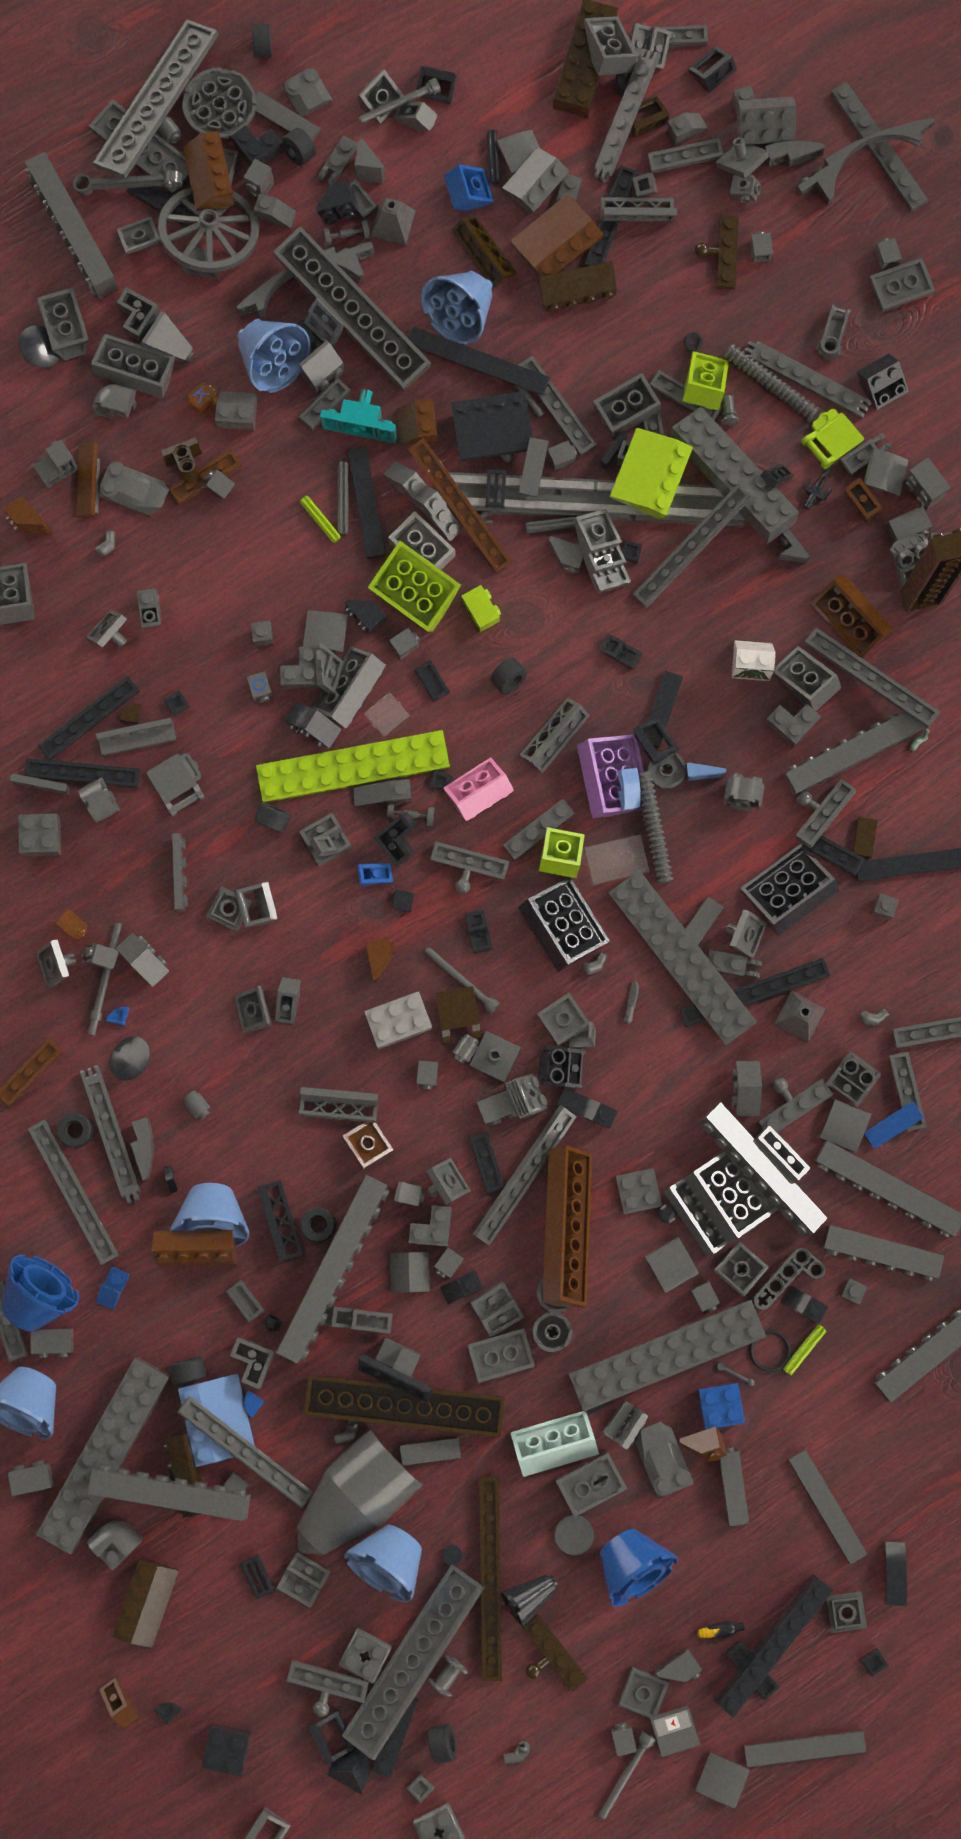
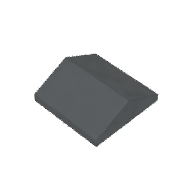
M152 217L117 229L126 255L161 242Z

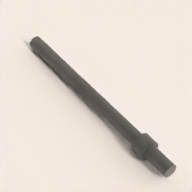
M115 922L109 948L116 950L122 928L121 923ZM103 969L94 1009L91 1011L89 1018L91 1019L88 1030L89 1035L95 1036L98 1022L101 1021V1009L111 969Z

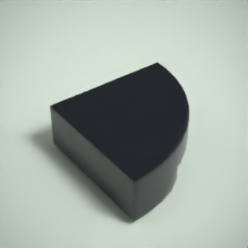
M434 770L428 789H442L451 782L453 776Z
M171 1165L165 1166V1178L170 1193L177 1192L178 1187L177 1182L174 1180L173 1168Z
M166 1702L159 1704L154 1710L168 1724L182 1708L175 1703Z

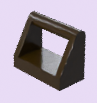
M657 96L641 103L638 112L656 105L659 112L637 122L634 120L631 128L634 137L668 124L670 115Z

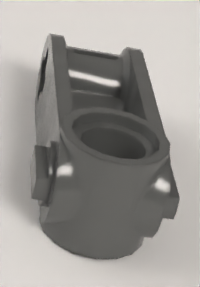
M835 304L832 305L822 340L818 341L816 351H818L819 356L823 360L830 361L840 356L842 349L840 343L851 309L845 310L836 307ZM830 346L833 348V350L828 351L825 347Z

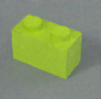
M482 585L461 596L462 602L479 632L500 622L499 615H501V612L497 605L493 606L490 599L492 597L488 589L484 590Z

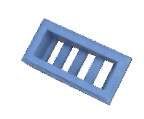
M686 763L687 780L724 777L726 769Z

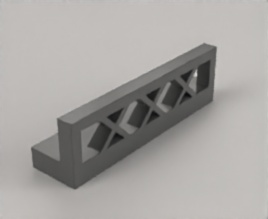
M600 198L601 221L674 222L677 216V208H674V198ZM605 203H612L615 207H605ZM625 203H630L633 207H622V206H623ZM643 203H648L652 208H640ZM660 204H669V208L658 207Z
M566 698L521 752V758L530 762L537 771L543 773L590 715L580 704ZM569 705L573 706L569 712L565 713ZM560 720V723L553 727L554 723ZM548 735L544 741H541L544 736ZM536 749V752L529 757V753Z
M171 718L96 733L102 756L177 741L174 723Z
M301 1087L299 1116L376 1123L379 1102L378 1094ZM305 1102L314 1103L316 1108L312 1111H304ZM327 1104H331L336 1109L331 1113H326L322 1108ZM346 1106H351L355 1111L347 1115L344 1114L342 1109ZM365 1108H374L373 1117L364 1116L361 1111Z

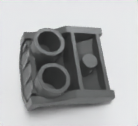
M924 534L908 535L894 542L890 549L896 566L897 578L901 586L905 584L928 545L927 537Z
M849 1051L826 1085L835 1089L858 1107L881 1073L862 1058Z

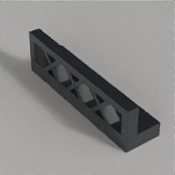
M279 1180L267 1185L258 1186L257 1188L279 1261L283 1262L304 1255L282 1181ZM279 1186L280 1195L277 1200L270 1197L268 1188ZM277 1204L284 1206L286 1209L283 1218L275 1215L274 1210ZM283 1222L291 1226L292 1231L288 1237L280 1232ZM289 1241L296 1244L297 1253L287 1255L286 1246Z

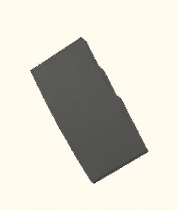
M607 509L575 517L574 521L582 555L597 594L628 585L631 580L625 570L624 564L626 560L619 547L622 541Z

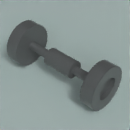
M367 220L362 221V229L353 230L351 228L340 230V233L330 234L329 227L323 228L326 245L332 246L331 238L339 236L341 238L350 237L361 232L364 233L365 239H370Z
M389 802L387 821L392 822L394 814L400 815L408 812L413 819H417V817L427 818V826H433L434 807L428 808V814H420L418 811L404 810V812L395 811V803Z

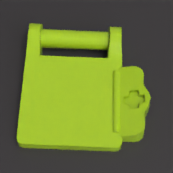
M831 409L820 414L819 418L812 424L814 432L804 437L801 443L810 449L822 463L821 467L826 470L835 461L864 441V437L843 413L838 414L835 409ZM815 438L831 455L830 458L827 459L813 442Z

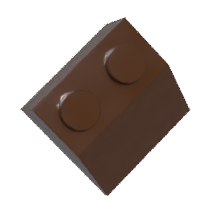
M433 399L413 401L397 408L400 446L414 445L423 438L427 443L437 442Z
M21 495L4 509L7 515L5 519L16 532L20 530L22 534L50 535L52 533L44 519Z

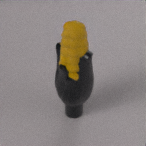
M722 1621L707 1625V1627L699 1629L697 1635L700 1638L711 1637V1639L731 1637L735 1635V1632L745 1630L744 1622L734 1624L733 1621Z

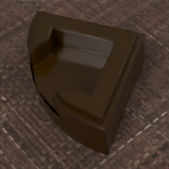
M134 704L127 707L121 713L119 720L139 724L142 705Z

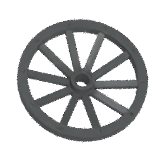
M191 187L184 189L171 197L160 213L158 231L161 244L173 260L189 269L200 272H221L232 269L243 263L252 254L257 245L259 223L257 215L254 214V209L241 195L232 191L233 204H236L246 215L219 217L231 206L218 208L216 211L211 209L196 211L195 205L188 200L193 198ZM182 203L198 217L173 215L171 212ZM167 221L195 223L171 235H167ZM249 221L251 235L244 234L223 223ZM198 230L183 254L171 243ZM220 230L246 241V246L236 254ZM203 235L206 236L207 262L189 257ZM213 235L217 237L230 255V258L213 262Z

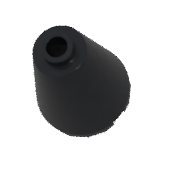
M545 1574L505 1589L501 1592V1596L505 1605L509 1606L510 1613L520 1626H524L557 1592L556 1587L558 1584L553 1576L549 1577Z

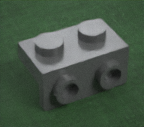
M623 1400L603 1433L625 1449H628L634 1442L639 1430L645 1425L648 1415L626 1400Z

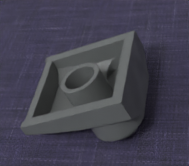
M314 69L302 71L287 80L282 87L298 115L303 118L329 102H333V99L319 78L318 72Z

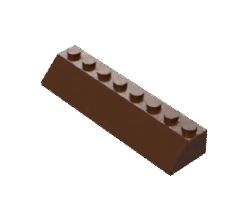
M567 1145L549 1149L543 1303L554 1306L584 1308L587 1307L592 1154Z

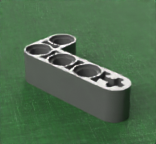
M805 1248L793 1250L752 1298L754 1307L761 1310L768 1309L801 1271L812 1279L823 1277L825 1274L824 1265ZM799 1251L805 1254V1260L801 1263L796 1260V1254ZM815 1264L820 1267V1273L817 1276L812 1275L810 1271L811 1267ZM785 1266L792 1268L793 1272L790 1277H786L783 1274ZM774 1280L780 1285L779 1290L776 1292L770 1289V1283ZM765 1289L769 1294L773 1295L772 1298L770 1296L765 1298V1305H758V1297H764L767 1294L764 1292Z

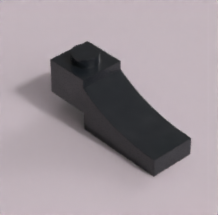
M566 1087L557 1103L558 1106L561 1105L570 1112L607 1129L611 1128L618 1113L617 1110Z

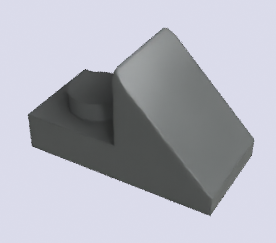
M789 528L779 535L781 544L785 548L788 547L787 550L780 554V560L806 563L810 555Z

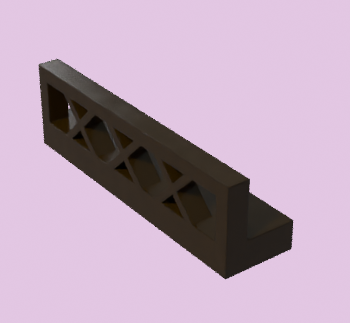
M477 216L462 217L453 227L452 231L485 278L492 283V288L498 287L504 279L514 277L516 271Z

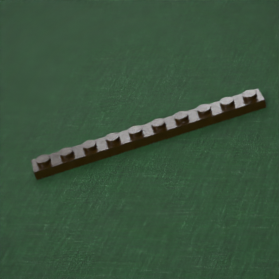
M479 1477L481 1585L485 1587L481 1593L482 1681H502L499 1477Z

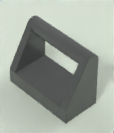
M268 882L235 890L244 928L270 924L278 919ZM245 893H255L261 919L250 921L243 895Z
M264 1807L244 1839H255L267 1819L281 1825L273 1839H283L291 1825Z

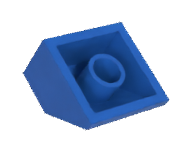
M457 165L444 175L454 209L468 211L494 203L484 169Z

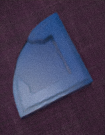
M119 1007L113 1010L107 1016L106 1022L125 1026L130 1008Z
M248 1390L245 1396V1408L250 1417L253 1418L265 1401Z

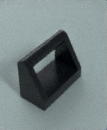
M715 46L691 65L688 71L710 93L737 71L733 56ZM717 55L720 58L706 72L701 73L698 71L714 56Z
M425 65L421 66L416 90L422 88L425 75L451 81L449 96L426 94L421 97L451 105L459 74Z
M659 718L643 723L633 729V736L653 765L679 750ZM655 726L669 748L657 752L644 732Z
M339 1710L311 1723L309 1726L326 1765L356 1748L342 1737L347 1747L332 1753L320 1726L334 1718L341 1735H343L347 1727Z

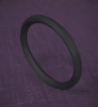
M774 1330L764 1331L766 1335L773 1334L784 1341L787 1348L784 1362L774 1368L760 1365L753 1353L756 1341L750 1344L749 1353L756 1367L766 1372H775L787 1365L791 1356V1347L783 1334Z

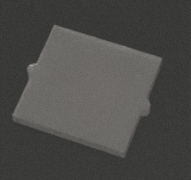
M390 692L364 713L373 723V727H376L384 737L410 716L401 706V702H398Z

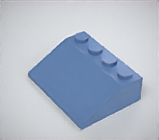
M238 1374L178 1389L182 1405L191 1396L254 1445ZM185 1419L196 1467L234 1457Z

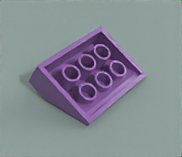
M633 735L591 738L577 744L592 818L609 817L644 810L641 807L642 802H640V808L622 811L618 792L621 791L618 771L637 768L638 773L644 772L638 742Z

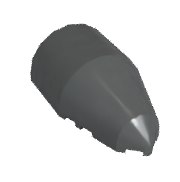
M370 1427L326 1469L297 1525L299 1552L325 1555L382 1527L424 1485L404 1469L373 1434Z

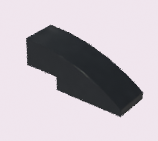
M885 1541L884 1582L886 1605L907 1606L905 1542Z

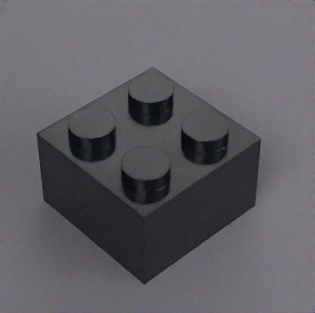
M213 1723L209 1731L202 1768L241 1777L252 1732Z

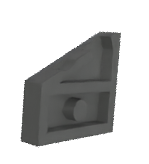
M321 642L315 643L317 685L329 695L334 694L344 661Z

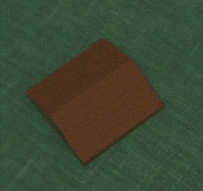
M364 1122L341 1137L362 1169L393 1151V1148L376 1123Z

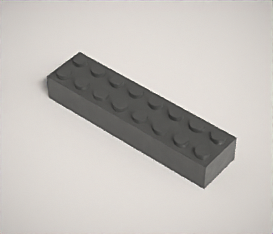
M45 151L25 161L28 168L25 172L29 177L31 185L35 188L40 201L44 204L50 219L54 222L56 230L61 235L66 248L69 249L93 296L97 294L99 300L118 291L119 288L113 273Z
M702 407L672 427L671 438L693 447L689 459L724 497L738 483L753 496L739 513L767 544L796 523L799 511L777 488H772L760 476L762 473L760 469Z

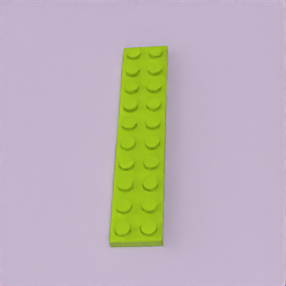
M443 730L260 764L256 765L262 800L263 803L427 773L434 770L448 769L450 765Z

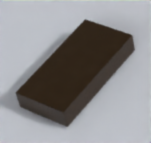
M858 817L853 853L861 857L872 858L878 820Z

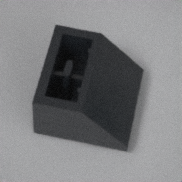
M348 181L329 185L316 206V212L324 224L332 225L339 220H350L360 215L356 194Z
M889 353L857 371L861 387L876 410L909 392L899 360Z

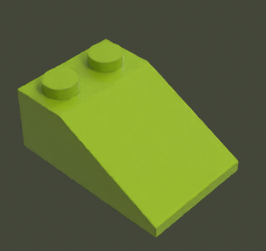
M693 351L682 401L691 405L695 404L719 411L725 392L729 360Z

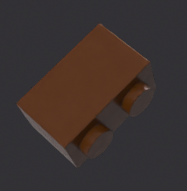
M861 478L844 489L845 495L866 523L882 512L881 505Z

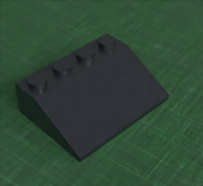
M525 391L451 402L460 462L527 451L530 437L533 438Z
M799 844L740 888L764 921L778 936L839 892L835 878L802 844Z
M571 877L528 898L518 907L557 972L573 965L610 942Z

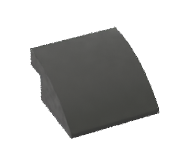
M725 1151L664 1191L707 1257L739 1238L778 1210L776 1206L769 1202L766 1195L756 1188L754 1182L743 1174L742 1169L730 1160L729 1155Z

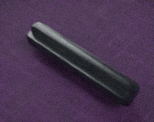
M490 129L487 131L490 183L494 184L500 182L497 131Z

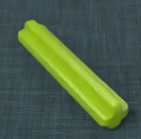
M308 496L303 497L300 500L301 505L332 543L337 542L341 538L340 534Z
M821 1325L815 1327L788 1361L787 1365L784 1366L785 1372L789 1375L795 1372L826 1333L825 1328Z

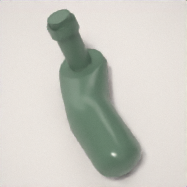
M926 729L924 734L913 740L909 746L911 751H915L921 743L928 740L929 729Z

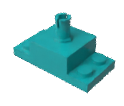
M361 389L359 402L343 399L340 413L334 409L321 411L320 418L323 429L396 443V424L388 420H382L380 406L370 405L373 394L370 390H367L366 394V389Z

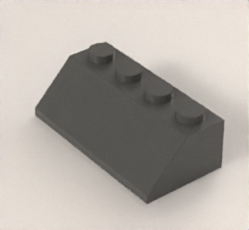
M104 334L91 363L92 375L163 399L170 383L175 356Z
M351 646L342 659L344 662L335 693L329 695L322 690L312 706L313 709L318 710L335 725L345 729L352 722L356 712L362 706L363 701L368 693L371 692L375 682L381 676L386 666L372 653Z

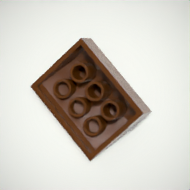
M567 194L510 242L540 279L541 277L561 273L599 242L604 234L576 201Z
M233 1230L154 1231L152 1254L154 1262L159 1267L238 1266Z

